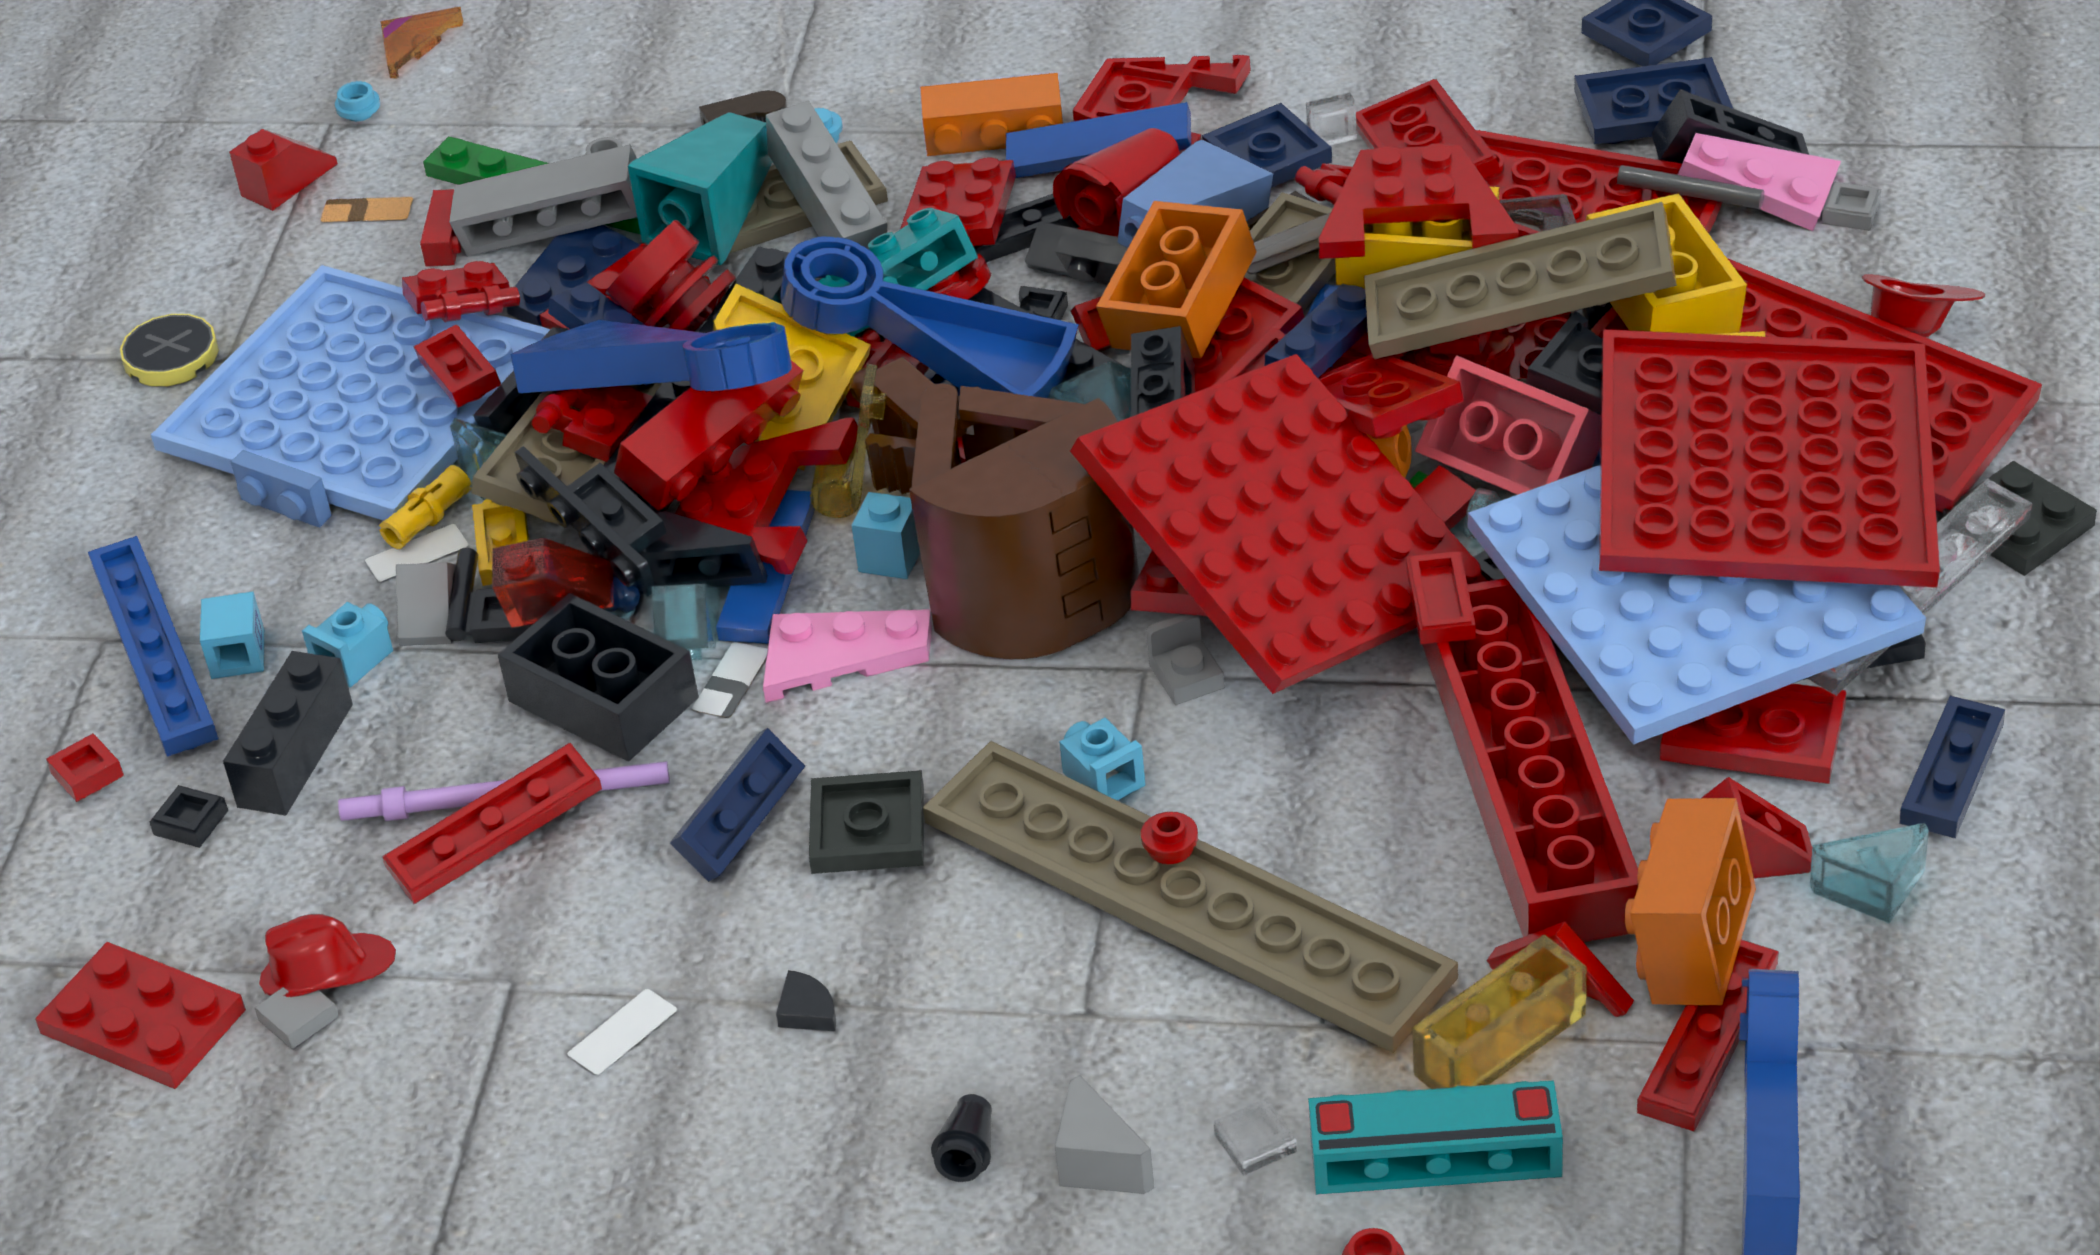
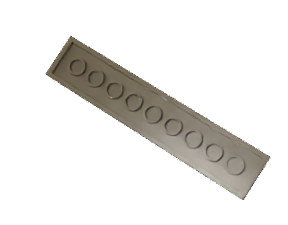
M990 741L923 806L926 824L1392 1053L1397 1050L1458 979L1457 961L1199 839L1193 848L1192 854L1183 862L1162 864L1153 860L1141 842V828L1151 816L993 741Z

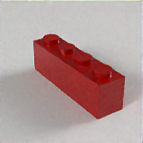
M791 360L792 369L789 373L768 382L720 391H700L690 387L620 443L614 474L658 511L674 499L677 501L683 500L692 492L698 479L709 470L713 473L719 471L728 462L737 447L742 443L752 444L763 433L767 423L775 416L784 417L793 410L801 397L798 389L804 370Z

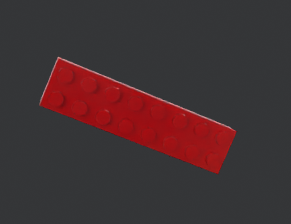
M1506 578L1468 584L1476 625V639L1422 644L1522 936H1527L1564 921L1583 942L1627 935L1625 908L1628 899H1635L1638 889V867L1550 636Z

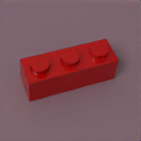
M454 189L433 190L420 241L426 267L455 265L457 253H461L462 246L449 223Z

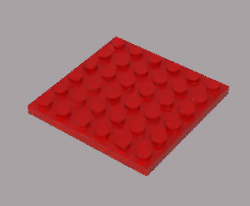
M1604 329L1602 341L1599 571L1937 588L1940 564L1925 344Z
M1297 354L1077 438L1070 450L1072 455L1272 694L1417 628L1406 571V557L1460 551L1467 585L1487 581L1481 574V567L1477 559L1467 551L1447 528L1443 520L1434 513L1414 490L1410 482L1401 475L1381 452L1376 443L1366 433L1358 431L1347 415L1343 405L1334 398Z

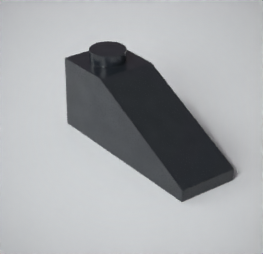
M1679 90L1651 133L1658 159L1681 164L1696 133L1809 155L1802 133L1683 90Z
M668 511L655 512L663 520L667 533L639 553L649 565L657 589L655 592L766 583L768 575L751 536ZM604 557L612 577H617L610 566V561Z

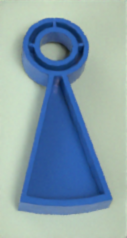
M821 236L812 238L810 241L805 240L797 244L788 253L784 262L781 302L788 315L793 317V320L801 326L827 334H844L869 326L959 389L961 386L979 387L986 390L1051 399L1066 374L1079 324L883 281V268L874 253L850 239ZM826 275H833L843 278L851 285L830 287L819 283L815 279L826 278Z
M597 320L550 336L510 354L518 393L690 381V386L694 390L720 391L768 382L789 373L792 369L785 326L775 322L740 325L701 333Z
M1749 969L1748 978L1742 977V987H1747L1746 1013H1740L1739 1041H1745L1742 1255H1797L1800 1205L1797 1086L1799 971Z

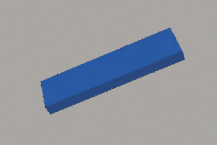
M1185 102L1006 133V160L1014 161L1016 178L1060 171L1073 162L1149 128H1157L1169 133L1176 140L1179 150H1184L1191 146V111L1188 103Z
M787 490L769 527L801 526L806 536L817 505L815 492ZM763 562L768 575L766 583L730 586L716 625L718 641L769 644L773 614H780L794 570L792 574H781L775 571L772 564Z

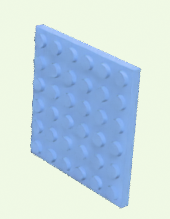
M321 265L151 434V438L157 451L231 474L234 473L230 461L242 450L321 477L329 504L384 521L408 502L407 497L417 488H425L439 477L447 467L453 465L481 435L473 415L497 389L495 388L487 392L476 401L468 402L457 408L420 363L414 346L457 324L494 367L502 384L513 372L510 354L540 341L550 329L498 314L487 316L484 312L461 315L460 320L446 323L441 318L425 321L423 315L417 314L403 296L402 287Z
M1600 465L1468 512L1467 528L1633 745L1924 633L1926 617L1899 586L1599 571Z

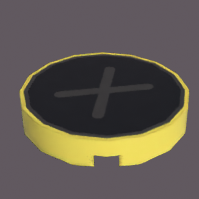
M167 314L152 318L136 326L126 335L120 347L125 372L130 377L136 376L139 378L140 383L148 386L165 387L185 383L197 377L196 370L200 369L204 364L207 370L214 363L219 352L213 326L204 318L191 314Z

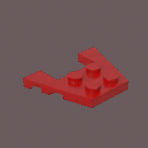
M1233 55V63H1210V56H1193L1188 64H1165V57L1107 58L1073 108V121L1179 104L1191 87L1237 94L1251 71L1250 56ZM1191 132L1192 145L1201 140V134Z
M1431 144L1423 147L1404 148L1383 146L1377 149L1360 150L1319 236V259L1365 257L1364 224L1468 219L1472 249L1518 238L1519 232L1518 227L1461 145Z
M844 418L737 447L728 462L719 471L713 473L709 470L698 479L695 488L681 501L675 514L751 536L762 562L772 564L778 573L792 574L808 540L801 526L769 527L798 467L846 464L861 431L854 418Z

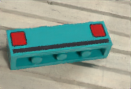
M1554 1080L1538 1082L1520 1081L1510 1084L1456 1086L1453 1088L1413 1091L1396 1090L1385 1093L1358 1095L1338 1094L1330 1097L1308 1098L1316 1195L1557 1178L1563 1175V1135Z

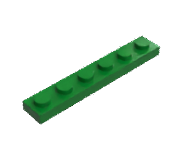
M450 136L423 161L426 176L457 185L549 164L537 159ZM637 217L605 224L606 226L641 235Z

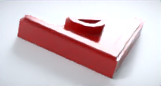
M1565 921L1497 946L1486 960L1490 964V968L1494 970L1505 966L1515 968L1535 976L1533 984L1577 1000L1579 995L1582 994L1600 1001L1615 1017L1625 1015L1634 1002V999Z

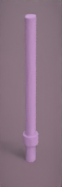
M667 761L593 770L600 778L602 786L600 791L670 783ZM507 780L406 791L405 786L383 788L379 795L339 799V816L341 821L384 816L385 821L408 819L409 813L464 807Z

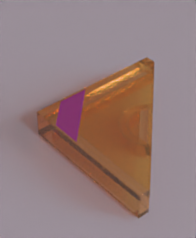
M461 7L380 21L390 78H398V69L413 57L419 60L442 41L441 34L446 30L462 26L464 21Z

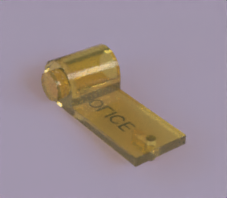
M867 364L860 402L857 441L847 463L841 465H815L810 500L815 510L824 516L845 518L854 514L860 506L868 461L865 440L871 432L872 418L884 419L886 393H881V395L874 394L877 365Z

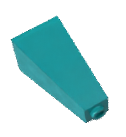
M728 112L633 160L628 165L642 243L649 244L669 224L677 219L699 241L691 257L704 261L714 255L719 260L716 265L721 266L726 261L773 163L768 155L766 122Z

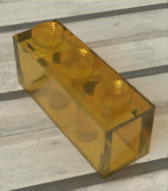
M1542 935L1412 1027L1414 1076L1430 1089L1491 1084L1586 1015L1587 967L1546 935Z

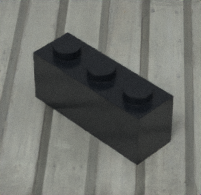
M291 651L223 760L237 808L284 816L288 814L353 705L340 658Z

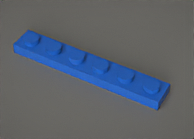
M134 536L89 551L88 555L166 756L191 750L200 745L218 740L215 725L138 537Z

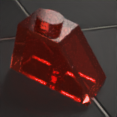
M546 538L493 548L492 588L512 628L535 623L568 593L602 609L614 607L613 570L610 566V561L604 558H596L592 554Z

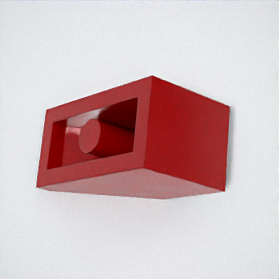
M265 129L250 135L244 142L229 151L241 196L272 211L338 164L336 157L304 142Z
M1727 777L1702 797L1736 798L1754 879L1810 873L1818 867L1806 825L1735 780Z

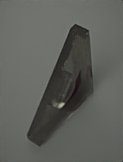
M1565 194L1499 200L1514 223L1539 232L1576 223L1567 195Z

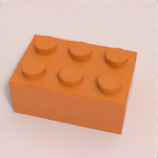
M1153 201L1096 305L1112 348L1131 350V334L1181 326L1192 357L1202 358L1257 253L1242 209Z
M1736 798L1667 799L1660 822H1654L1651 827V849L1648 859L1641 860L1638 867V889L1635 899H1628L1625 908L1627 932L1630 935H1635L1638 945L1636 954L1637 974L1640 980H1646L1652 1004L1722 1005L1756 891Z

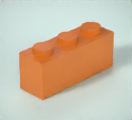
M1058 73L920 87L927 156L1005 149L1006 133L1063 123Z

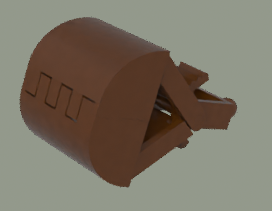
M903 357L878 369L867 367L859 369L853 374L850 379L849 390L857 402L869 405L874 433H870L865 440L873 486L876 491L886 488L889 493L899 490L901 495L910 493L934 631L938 635L961 649L986 657L999 659L1037 658L1060 652L1115 624L1130 610L1131 589L1140 574L1133 526L1070 452L1078 437L1117 422L1113 412L1100 398L1082 404L961 386L960 396H958L957 389L954 386L944 383L934 384ZM961 436L966 460L962 464L957 438Z

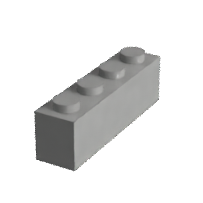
M808 100L766 114L768 155L818 236L850 239L859 243L860 246L869 249L868 243L871 240L887 233V222L810 101Z
M631 144L456 185L454 187L449 223L468 257L635 218L637 213L628 165L637 157Z

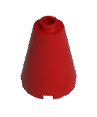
M1149 128L1065 166L1053 181V197L1063 219L1070 215L1080 226L1077 229L1118 237L1123 198L1180 155L1176 140L1165 131Z

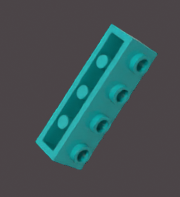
M925 208L914 213L907 219V226L895 233L888 232L882 234L868 243L869 250L878 258L883 268V281L925 291L978 258L959 216L933 208ZM827 275L826 278L818 281L830 287L851 285L843 278L833 275ZM865 326L857 331L849 332L846 334L855 336L856 334L863 331L869 326Z

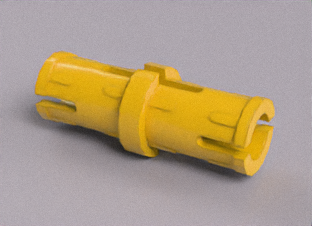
M450 465L425 488L415 489L408 495V502L379 524V527H381L379 531L383 539L391 547L402 549L421 530L427 526H435L444 518V512L447 508L471 491V481L468 475L461 468Z

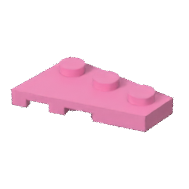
M1696 133L1678 175L1764 190V200L1760 210L1813 231L1841 161Z
M930 609L773 614L763 682L765 702L783 699V690L806 684L811 685L812 691L832 686L831 678L857 671L869 677L929 661L932 633Z

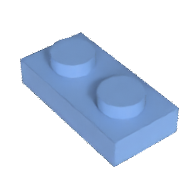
M242 450L230 461L241 500L251 505L261 506L283 514L292 520H299L319 528L332 516L321 477Z

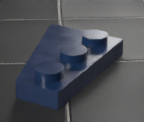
M604 225L556 236L515 285L519 291L520 305L507 307V313L520 321L542 327L540 314L549 309L550 297L588 282L627 255L631 250L640 246V244Z

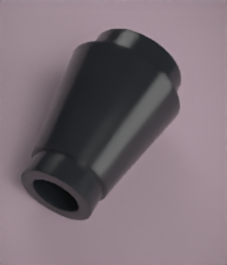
M976 1094L962 1096L932 1143L931 1154L935 1167L942 1176L956 1182L974 1180L990 1164L992 1107L984 1097Z

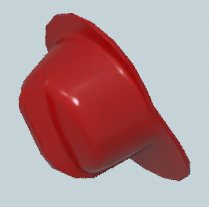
M1865 274L1862 276L1864 282L1873 286L1871 316L1923 337H1929L1940 329L1955 301H1974L1985 297L1984 292L1972 288L1911 283L1875 274Z
M324 914L299 916L286 923L272 927L265 932L269 963L261 972L259 984L264 993L269 996L284 987L289 992L283 996L297 997L321 989L359 983L385 972L395 961L396 949L391 941L379 935L368 933L351 934L343 922Z

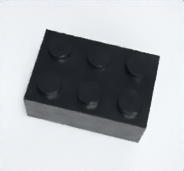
M568 593L498 654L509 702L628 762L699 698L690 650L571 593Z

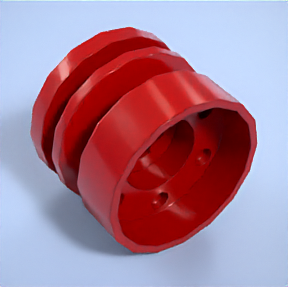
M676 219L643 249L613 281L605 293L630 314L648 303L654 310L644 324L646 326L656 327L665 320L670 325L669 329L695 332L711 315L736 277L727 269L711 284L705 276L719 261L714 255L696 267L689 263L688 260L696 250L699 241Z

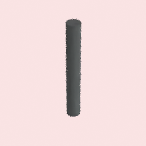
M1624 165L1620 166L1617 183L1620 185L1761 209L1764 200V190Z

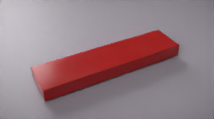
M568 743L383 855L384 865L412 903L416 904L602 790L600 778L574 746Z
M1741 939L1723 1004L1685 1006L1637 1099L1638 1114L1695 1132L1739 1043L1740 1013H1746L1747 987H1742V977L1748 978L1749 969L1775 970L1778 965L1779 951Z

